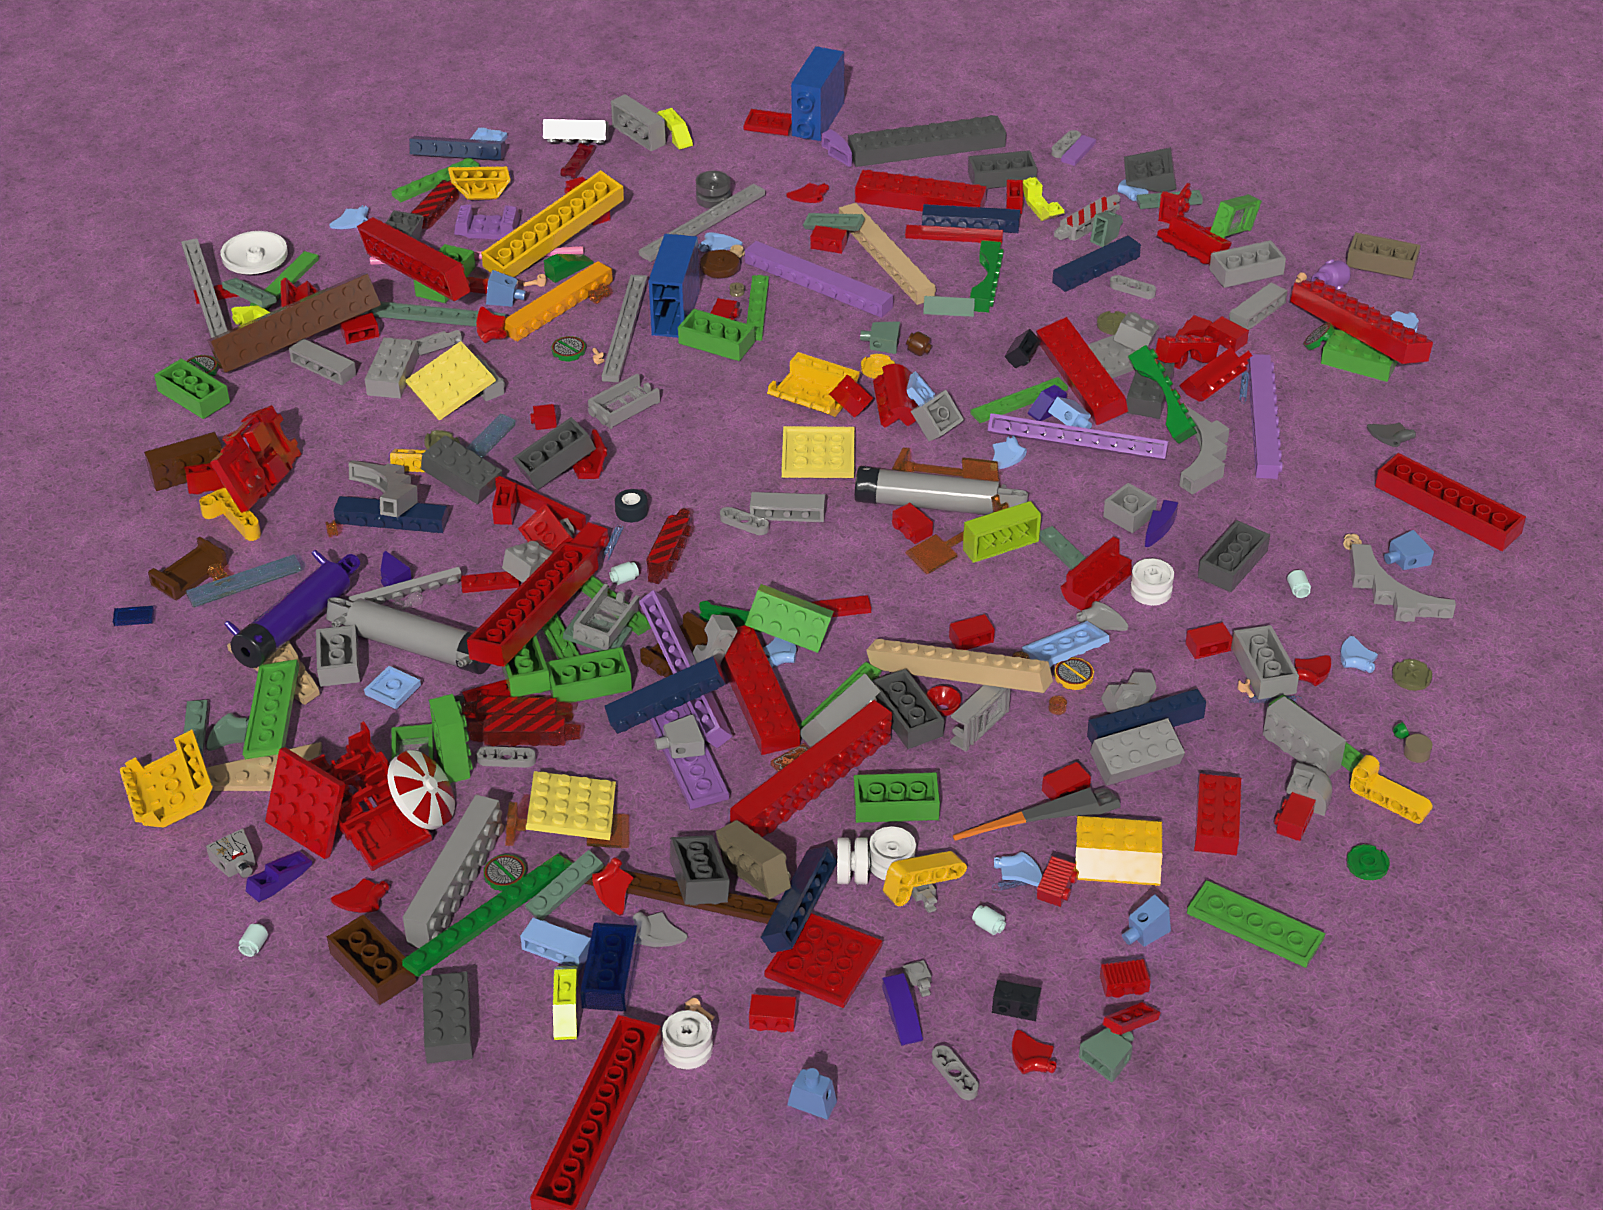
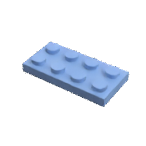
M1085 621L1023 646L1022 651L1030 659L1048 661L1051 667L1073 656L1101 647L1110 641L1107 633L1092 623Z

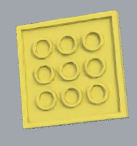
M460 341L407 378L406 384L438 420H441L496 380Z
M783 426L782 478H854V427Z
M534 771L526 830L610 840L616 782Z

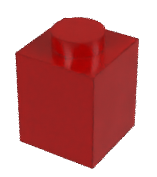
M554 404L533 406V413H530L531 424H535L536 430L557 427Z

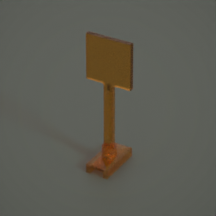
M903 447L892 470L917 471L998 481L1000 487L998 461L963 457V469L917 464L911 461L910 448Z
M998 494L991 497L992 513L1008 508L1006 502L1000 504ZM964 531L945 542L935 534L907 550L905 554L926 575L957 558V554L951 547L963 541Z
M509 802L505 846H514L516 832L526 831L527 819L518 818L517 802ZM613 814L610 840L587 837V846L629 848V815Z

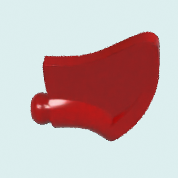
M808 183L798 190L788 192L786 197L799 202L819 203L822 202V196L829 190V186L825 183L819 186Z
M480 307L476 328L478 336L485 344L492 339L506 338L507 332L503 330L506 317L494 315L485 307Z
M1324 655L1313 659L1295 658L1294 667L1299 675L1298 680L1309 682L1314 686L1321 684L1330 673L1331 657Z
M614 857L601 872L593 873L592 879L595 892L601 902L609 910L620 916L624 914L626 892L634 877L620 869L622 861Z
M363 878L353 888L331 897V902L337 907L351 912H375L379 909L380 899L390 887L385 881L374 884Z
M1021 1030L1015 1031L1012 1040V1056L1019 1071L1022 1074L1032 1071L1043 1073L1055 1072L1057 1063L1051 1061L1054 1046L1040 1043Z

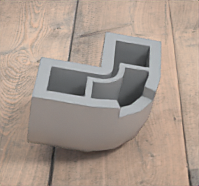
M1134 672L1127 684L1108 685L1101 699L1107 712L1111 714L1148 703L1155 693L1156 683L1152 673Z
M1297 762L1286 793L1291 794L1294 792L1315 799L1314 813L1325 816L1331 801L1332 782L1328 775L1320 769Z

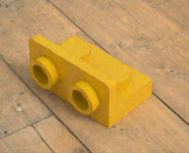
M394 449L390 453V464L404 466V471L425 472L421 470L422 454L426 450Z

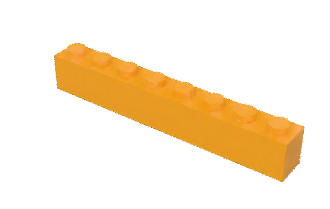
M599 261L595 262L508 316L503 330L507 332L508 337L515 341L525 338L533 331L613 282L612 268Z

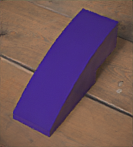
M1164 500L1161 511L1153 510L1146 532L1145 547H1150L1158 542L1170 530L1177 516L1178 502Z
M300 851L269 862L265 864L263 872L247 878L245 892L258 902L270 898L299 878L312 865V861Z
M904 973L883 977L882 990L888 1003V1011L901 1046L923 1041L916 1009Z

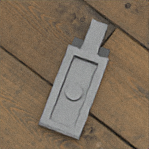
M459 330L450 333L442 331L415 341H417L419 355H423L457 344L460 341L462 342V337Z

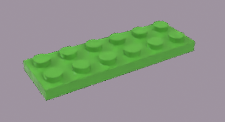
M297 659L259 666L242 753L245 759L277 755L279 749L285 747L300 665Z
M1207 880L1187 908L1188 915L1307 968L1325 938V933Z

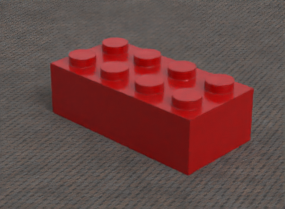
M1200 773L1197 789L1194 851L1237 856L1240 833L1241 778Z

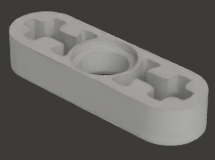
M1076 130L1068 131L1052 146L1051 155L1055 158H1061L1081 137V133Z
M1114 275L1110 278V287L1112 289L1145 299H1152L1156 295V287L1152 284L1121 275Z
M724 507L720 510V520L725 524L756 535H765L769 531V522L764 518L732 507ZM741 520H748L749 522L742 523V522H740V521H741Z
M485 746L477 751V761L482 766L527 768L536 763L535 751L531 748ZM504 755L512 756L510 759L507 760L501 758Z
M944 1045L935 1047L932 1051V1063L962 1099H974L978 1095V1082L949 1047ZM956 1069L961 1074L959 1076H952L949 1074V1071ZM964 1084L967 1088L972 1087V1090L970 1091L969 1089H964Z

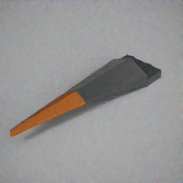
M1090 788L955 834L953 838L956 841L987 831L1043 819L1103 814L1120 808L1121 805L1119 799L1109 789L1100 788L1092 792Z

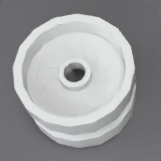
M1154 558L1141 560L1134 565L1130 586L1132 597L1142 604L1151 606L1167 602L1171 598L1173 589V568L1168 563Z
M883 827L877 830L871 836L869 842L870 871L876 877L885 880L887 870L893 862L915 858L916 843L914 837L908 831L899 827Z
M838 837L837 884H849L850 871H854V881L856 884H867L868 871H870L868 838H856L855 851H850V839L848 837Z
M686 1010L671 1015L664 1022L662 1028L664 1056L670 1064L677 1068L693 1069L705 1064L709 1060L713 1051L712 1027L706 1016L696 1011Z

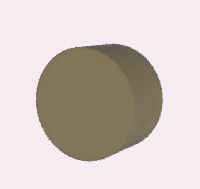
M1412 734L1406 739L1403 753L1412 762H1425L1430 758L1433 746L1432 741L1425 735Z

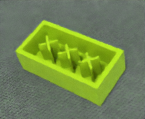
M1031 501L966 521L964 522L963 550L971 561L975 563L1039 542L1041 513Z

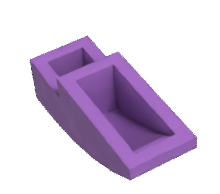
M832 129L822 133V147L828 149V155L851 167L852 152L847 142Z

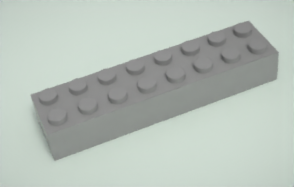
M475 795L403 916L407 945L420 948L441 934L444 928H448L452 914L458 911L462 897H466L470 883L476 880L478 869L480 866H484L488 852L494 849L496 838L503 833L504 825L501 821L502 810H500L499 800Z

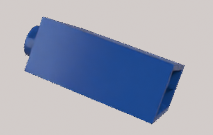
M815 46L791 83L792 136L821 141L822 133L829 129L844 105V51Z
M664 234L649 278L651 333L654 336L678 338V326L695 308L700 292L698 236Z

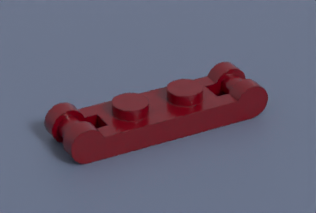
M579 143L577 150L566 166L561 168L560 175L562 177L571 176L573 179L577 178L594 154L595 145L590 144L588 146L585 143Z

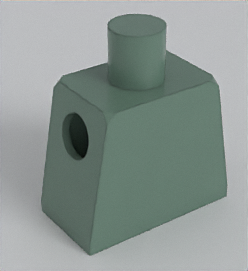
M1111 211L1095 214L1090 242L1103 247L1113 241L1119 235L1120 225L1123 224L1122 217Z
M900 322L872 323L871 331L861 330L860 341H870V350L896 354L900 336Z
M1106 1028L1080 1044L1079 1058L1112 1083L1131 1059L1133 1049L1131 1042L1134 1040V1037L1130 1031L1118 1035L1112 1033L1109 1028Z

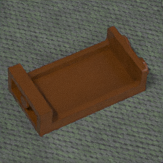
M199 536L197 538L198 546L162 572L155 568L149 570L150 583L153 587L177 601L227 565L226 552L212 544L209 540Z
M687 611L683 615V624L679 627L693 653L696 645L707 646L708 637L704 630L707 623ZM659 643L649 650L645 647L640 649V660L644 666L650 667L660 676L668 677L673 674Z

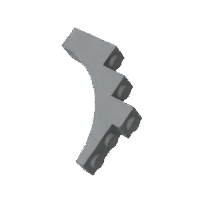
M1186 406L1189 410L1187 412L1188 417H1192L1197 425L1194 427L1197 431L1194 436L1199 444L1200 453L1191 466L1181 472L1179 486L1193 495L1223 477L1225 463L1222 461L1226 459L1227 445L1225 443L1228 442L1229 428L1218 420L1211 423Z
M353 460L349 462V480L372 485L384 493L380 496V515L398 517L418 503L417 485H411V476L404 475V466L389 463L384 466Z
M1352 544L1349 558L1353 588H1372L1373 603L1393 605L1395 621L1414 622L1415 617L1453 618L1456 606L1455 600L1425 595L1404 586L1388 575L1379 565L1373 555L1371 545Z

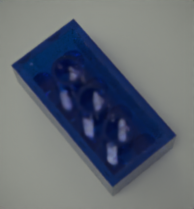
M594 922L580 990L582 1009L626 1012L639 943L637 925Z

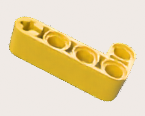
M226 488L219 489L200 498L199 504L204 518L212 519L224 514L245 539L254 541L260 538L261 531L258 519L250 510L241 513Z
M1365 755L1353 769L1350 783L1351 790L1416 824L1422 823L1433 808L1430 800L1379 775V761L1374 756Z
M952 851L895 861L887 870L883 892L896 906H903L909 901L913 887L960 878L966 872L967 865Z

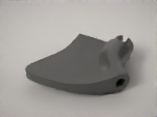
M1400 422L1390 425H1367V430L1372 436L1392 447H1399L1402 442L1416 437L1413 429H1405Z

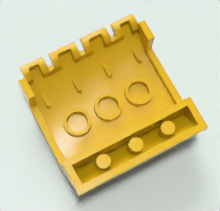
M797 352L790 360V373L777 388L776 381L773 380L768 386L767 394L836 417L843 407L829 393L847 374L857 383L860 372Z
M193 730L174 738L177 747L176 751L144 767L135 757L125 762L126 767L120 768L119 771L122 781H124L123 784L135 822H140L143 826L166 827L203 808L213 786Z
M1089 815L1077 816L1075 857L1076 871L1079 872L1077 880L1160 886L1162 821Z

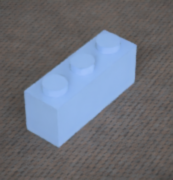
M532 918L520 936L522 950L567 966H578L579 970H581L592 953L591 938L536 918Z

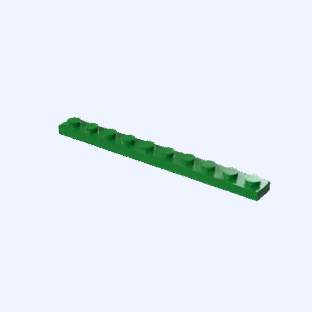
M557 853L402 960V966L415 976H421L536 896L573 863Z

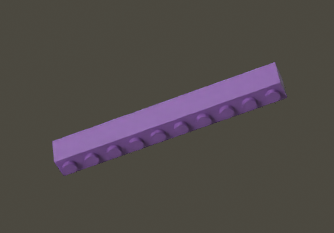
M755 241L745 249L746 264L881 318L893 308V295L758 241Z
M1252 354L1253 356L1248 361L1255 475L1256 478L1278 479V473L1282 472L1283 464L1280 462L1282 452L1278 450L1280 449L1281 440L1277 439L1279 438L1280 428L1278 427L1279 417L1277 416L1278 405H1276L1275 373H1272L1274 371V362H1271L1270 355Z
M990 413L988 432L992 434L1015 436L1017 438L1166 461L1169 442L1164 440Z
M652 590L639 603L672 673L675 674L697 662L667 600L655 590ZM711 692L687 702L699 730L707 742L718 748L733 737Z

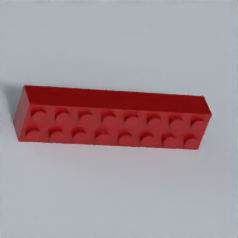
M862 170L855 186V202L922 212L924 204L984 207L987 186Z
M1067 317L1036 330L1037 337L1041 340L1039 345L1085 410L1091 414V418L1096 425H1100L1128 412L1124 394Z
M1397 453L1378 470L1376 488L1502 552L1522 534L1526 516L1400 453Z
M746 625L736 627L737 633L721 664L761 755L800 746V729L754 628Z

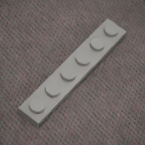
M459 567L353 595L349 597L348 601L354 602L356 599L362 598L383 604L386 600H399L408 594L418 595L426 589L436 590L444 584L454 585L461 580V571Z

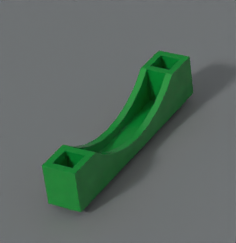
M981 241L979 263L987 271V276L982 282L971 289L970 298L975 299L974 311L989 313L990 307L994 306V297L996 296V287L1004 249H1001V242Z
M1144 345L1130 354L1128 357L1135 370L1141 376L1157 382L1163 389L1168 406L1166 426L1174 440L1180 444L1195 435L1197 431L1194 427L1197 425L1192 417H1188L1187 412L1189 410L1186 405L1180 403L1179 399L1181 396L1176 389L1173 390L1171 378L1168 375L1165 376L1164 371L1166 369L1161 362L1158 363L1156 351L1153 348L1150 350L1147 345Z

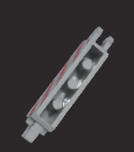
M1116 194L1109 197L1103 196L1060 221V227L1054 231V237L1059 240L1066 238L1077 240L1090 233L1093 228L1095 214L1105 211L1116 213L1120 207L1118 204L1120 196Z

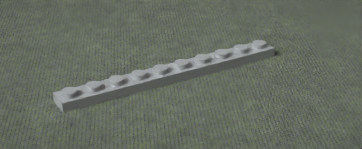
M752 184L667 234L696 236L764 196L765 189ZM663 236L641 248L639 256L649 262L655 260Z
M198 239L181 241L211 338L226 332L227 328Z
M646 275L630 276L602 372V381H620L648 281Z

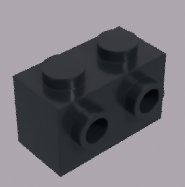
M1028 329L1015 338L1004 357L1014 368H1018L1021 365L1025 366L1036 352V348L1041 340L1031 329Z
M997 980L993 995L992 1013L1036 1021L1040 1006L1041 988Z

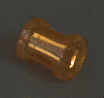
M601 283L595 290L592 289L588 292L589 299L595 304H598L602 298H607L610 295V289L604 283Z
M221 563L212 564L208 568V574L213 578V583L216 587L225 586L230 581V577L224 572V566Z

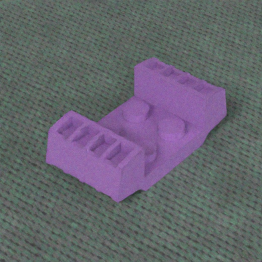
M472 204L461 205L454 234L466 236L467 238L502 239L518 227L520 216L517 207L505 205L502 216L473 215Z

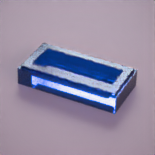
M154 607L114 608L113 625L153 624Z

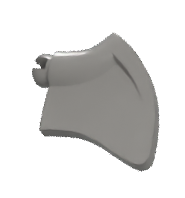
M1095 601L1090 608L1076 614L1078 622L1088 621L1101 630H1128V624L1122 616L1101 602Z
M637 912L633 916L634 925L638 930L635 941L641 945L667 947L687 940V935L671 925L663 912L650 916Z

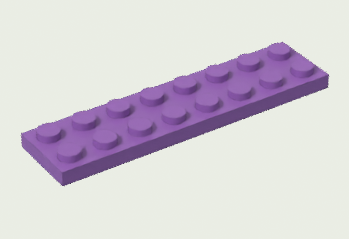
M685 703L650 719L649 722L656 737L660 738L664 737L663 726L665 724L689 716L691 713ZM705 742V755L674 759L671 757L668 748L663 749L690 810L729 799L727 788Z

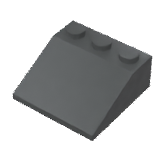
M1171 147L1124 157L1127 186L1157 192H1169L1177 189Z

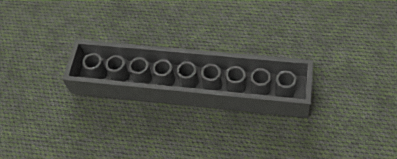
M998 115L848 135V145L852 152V160L855 167L1005 147L1006 130Z

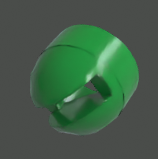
M1404 722L1394 726L1393 733L1396 738L1405 739L1410 736Z

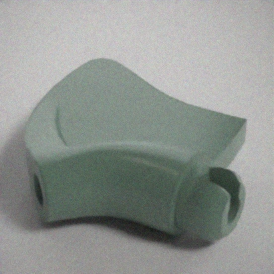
M232 713L226 714L212 729L207 741V750L213 751L232 743H245L249 719L247 717H235Z

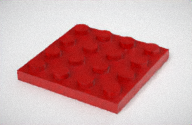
M281 748L278 753L265 822L323 859L329 858L331 856L346 784L288 748Z
M811 913L793 948L777 952L764 971V976L844 1008L882 948L883 941Z

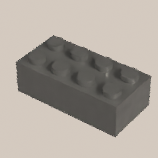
M1030 150L968 156V174L972 185L979 184L987 186V188L1006 187L1007 179L1025 180L1037 175V166Z
M1157 359L1158 363L1161 362L1166 369L1164 371L1165 376L1168 375L1173 380L1175 363H1165ZM1136 371L1127 395L1128 412L1126 413L1160 419L1166 402V396L1161 386L1152 379L1141 376Z
M570 417L514 456L513 460L520 472L538 490L596 448L588 433Z
M446 435L422 454L421 470L476 504L481 503L496 489L495 479L498 476H502L501 469Z
M1237 520L1200 560L1198 578L1228 592H1232L1268 552L1270 534Z
M906 669L872 681L881 691L875 696L877 702L892 712L891 727L907 749L943 737V717Z
M713 835L671 837L669 859L685 905L728 902L729 878Z
M457 972L422 976L424 1049L427 1064L473 1059L468 973Z

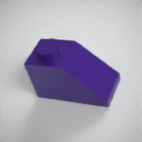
M1057 385L1043 390L1029 409L1028 414L1037 421H1043L1053 416L1048 412L1057 397L1066 398L1067 393Z
M387 551L383 552L380 571L381 583L384 587L412 580L411 570L408 566Z

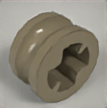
M735 282L730 284L731 296L741 297L744 295V285L742 283Z

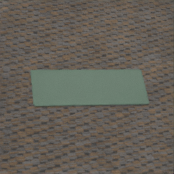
M924 296L923 314L974 317L975 299Z

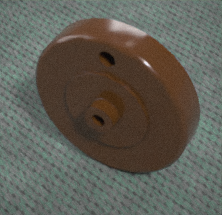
M712 250L705 253L700 259L701 271L712 278L730 277L740 267L739 257L728 250Z

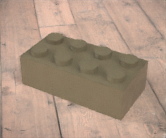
M1355 232L1348 252L1347 265L1352 268L1412 279L1421 245Z
M737 820L716 831L723 864L726 868L769 899L791 888L789 881L790 873L785 863L787 860L786 855L781 849L779 850L771 842L766 841L758 833L750 830L747 825H743Z

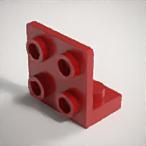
M1190 183L1184 186L1179 195L1165 191L1162 192L1158 221L1170 224L1172 216H1184L1185 212L1188 213L1190 208L1188 200L1192 193Z
M596 429L592 430L590 437L596 449L572 465L578 479H599L600 472L603 471L604 458L607 457V447H605L602 437Z

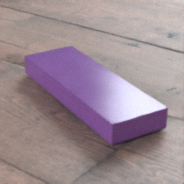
M1082 135L1063 154L1061 162L1075 166L1096 144V139Z

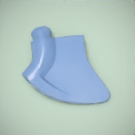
M1125 179L1119 183L1117 192L1126 195L1132 201H1136L1137 195L1148 194L1149 191L1127 186Z
M364 205L358 209H346L343 215L331 222L329 226L333 229L357 228L358 225L368 220L366 216L369 209L367 206L364 207Z
M709 232L705 234V240L699 244V250L701 252L719 249L729 250L733 245L742 246V241L724 234Z
M1008 436L1006 442L993 444L995 454L991 462V469H1004L1017 464L1026 456L1027 449L1018 444L1015 436H1012V438Z
M1354 636L1348 637L1343 643L1340 653L1343 667L1357 668L1368 673H1372L1375 669L1373 662L1377 659L1378 654L1365 648Z
M775 637L769 645L763 647L771 668L783 663H795V644Z
M1019 852L1014 856L994 858V868H1001L1002 880H1017L1039 886L1042 879L1040 868L1024 852Z

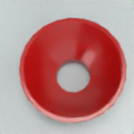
M936 686L926 693V696L936 709L939 705L948 707L945 711L937 709L941 716L952 715L960 707L961 696L954 688Z

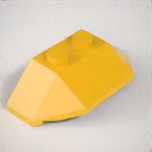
M507 166L448 168L452 184L468 200L497 199L511 181Z

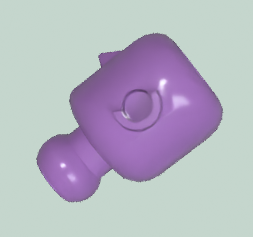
M1332 259L1320 267L1318 272L1312 276V281H1315V279L1323 280L1325 284L1334 286L1338 290L1349 282L1351 277L1350 268L1345 262Z

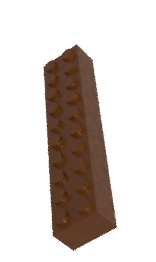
M361 273L212 337L207 341L221 372L226 373L378 307L381 304L368 273Z

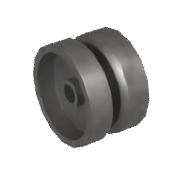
M706 171L699 174L695 179L696 200L700 206L710 209L731 197L730 177L726 173Z

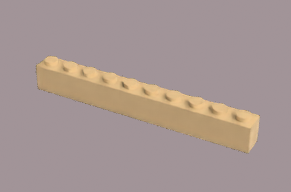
M857 203L839 207V214H863L865 220L859 231L849 232L917 305L924 303V296H935V285L928 280L926 275L911 262L910 258L895 245L894 241L879 228L878 224Z
M875 639L867 649L870 664L882 671L898 672L906 669L910 675L1044 693L1053 682L1049 662L1038 659L1010 657Z

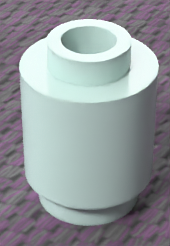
M626 562L612 567L609 576L613 583L615 582L617 585L634 580L635 577L639 576V571L634 562Z
M1302 570L1292 571L1287 577L1292 593L1298 598L1307 597L1310 594L1311 586L1305 572Z
M980 905L972 916V920L975 921L977 926L992 935L1001 933L1006 925V922H1004L1005 917L988 906Z
M250 924L239 941V951L248 957L257 954L268 937L266 928L261 924Z

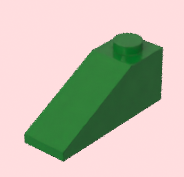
M555 254L544 260L545 276L556 283L594 264V261L584 254Z

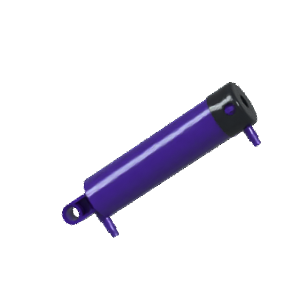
M313 550L311 554L321 566L241 631L230 621L224 623L227 629L234 635L230 645L235 658L249 668H257L267 661L281 646L327 608L329 598H339L349 589V578L360 566L359 558L353 554H348L338 563L327 560L317 550Z

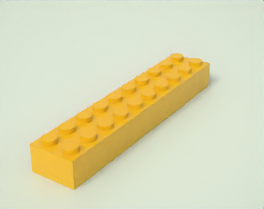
M600 170L481 253L483 267L490 273L492 270L514 278L624 200L623 186Z

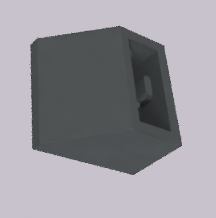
M393 210L385 224L420 241L424 218L422 215Z

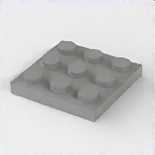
M1115 335L1088 344L1111 378L1135 370L1128 356L1136 350L1114 341Z

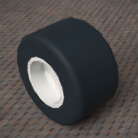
M637 489L621 491L615 498L616 516L620 520L630 523L643 520L648 514L647 495Z

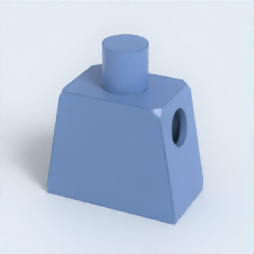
M492 270L488 279L486 304L512 307L515 299H525L526 291L517 289L518 280L516 278Z
M1412 530L1391 541L1389 553L1384 555V559L1387 564L1396 562L1402 570L1431 565L1434 551Z
M1153 895L1129 916V930L1122 934V938L1128 945L1137 940L1145 947L1171 931L1169 907L1156 895Z
M815 1068L802 1069L792 1086L787 1105L828 1120L837 1103L832 1080L819 1075L818 1070Z

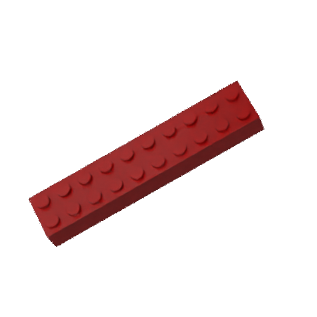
M374 217L357 226L368 255L452 301H456L471 292L469 281L465 277V269L461 262L444 255L442 252L427 246L425 243L402 233Z
M1302 280V282L1294 283L1290 300L1293 304L1331 323L1338 329L1402 364L1429 361L1433 341L1427 339L1426 335L1418 334L1414 329L1403 326V323L1392 320V317L1381 314L1379 310L1371 309L1368 304L1358 302L1357 298L1347 296L1346 292L1336 290V287L1325 284L1323 280Z
M563 542L467 639L470 660L505 667L599 569L597 549Z
M873 700L730 808V823L737 820L743 825H747L750 830L758 833L761 837L772 833L783 821H788L792 814L802 810L809 801L818 798L822 791L826 788H831L835 781L845 777L852 768L858 767L865 758L874 755L878 748L889 743L891 739L892 712Z
M622 1015L617 1016L530 1196L531 1210H585L661 1046V1026Z

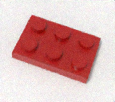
M751 109L744 122L743 129L788 136L792 128V114Z
M546 504L518 528L528 542L536 541L552 553L563 542L570 543L573 540L572 536Z

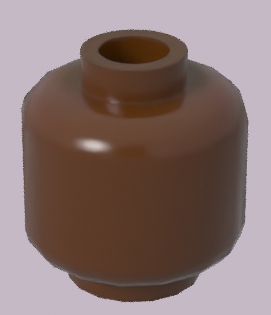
M919 331L911 333L906 342L908 351L917 356H923L924 353L928 354L932 348L930 344L931 338Z

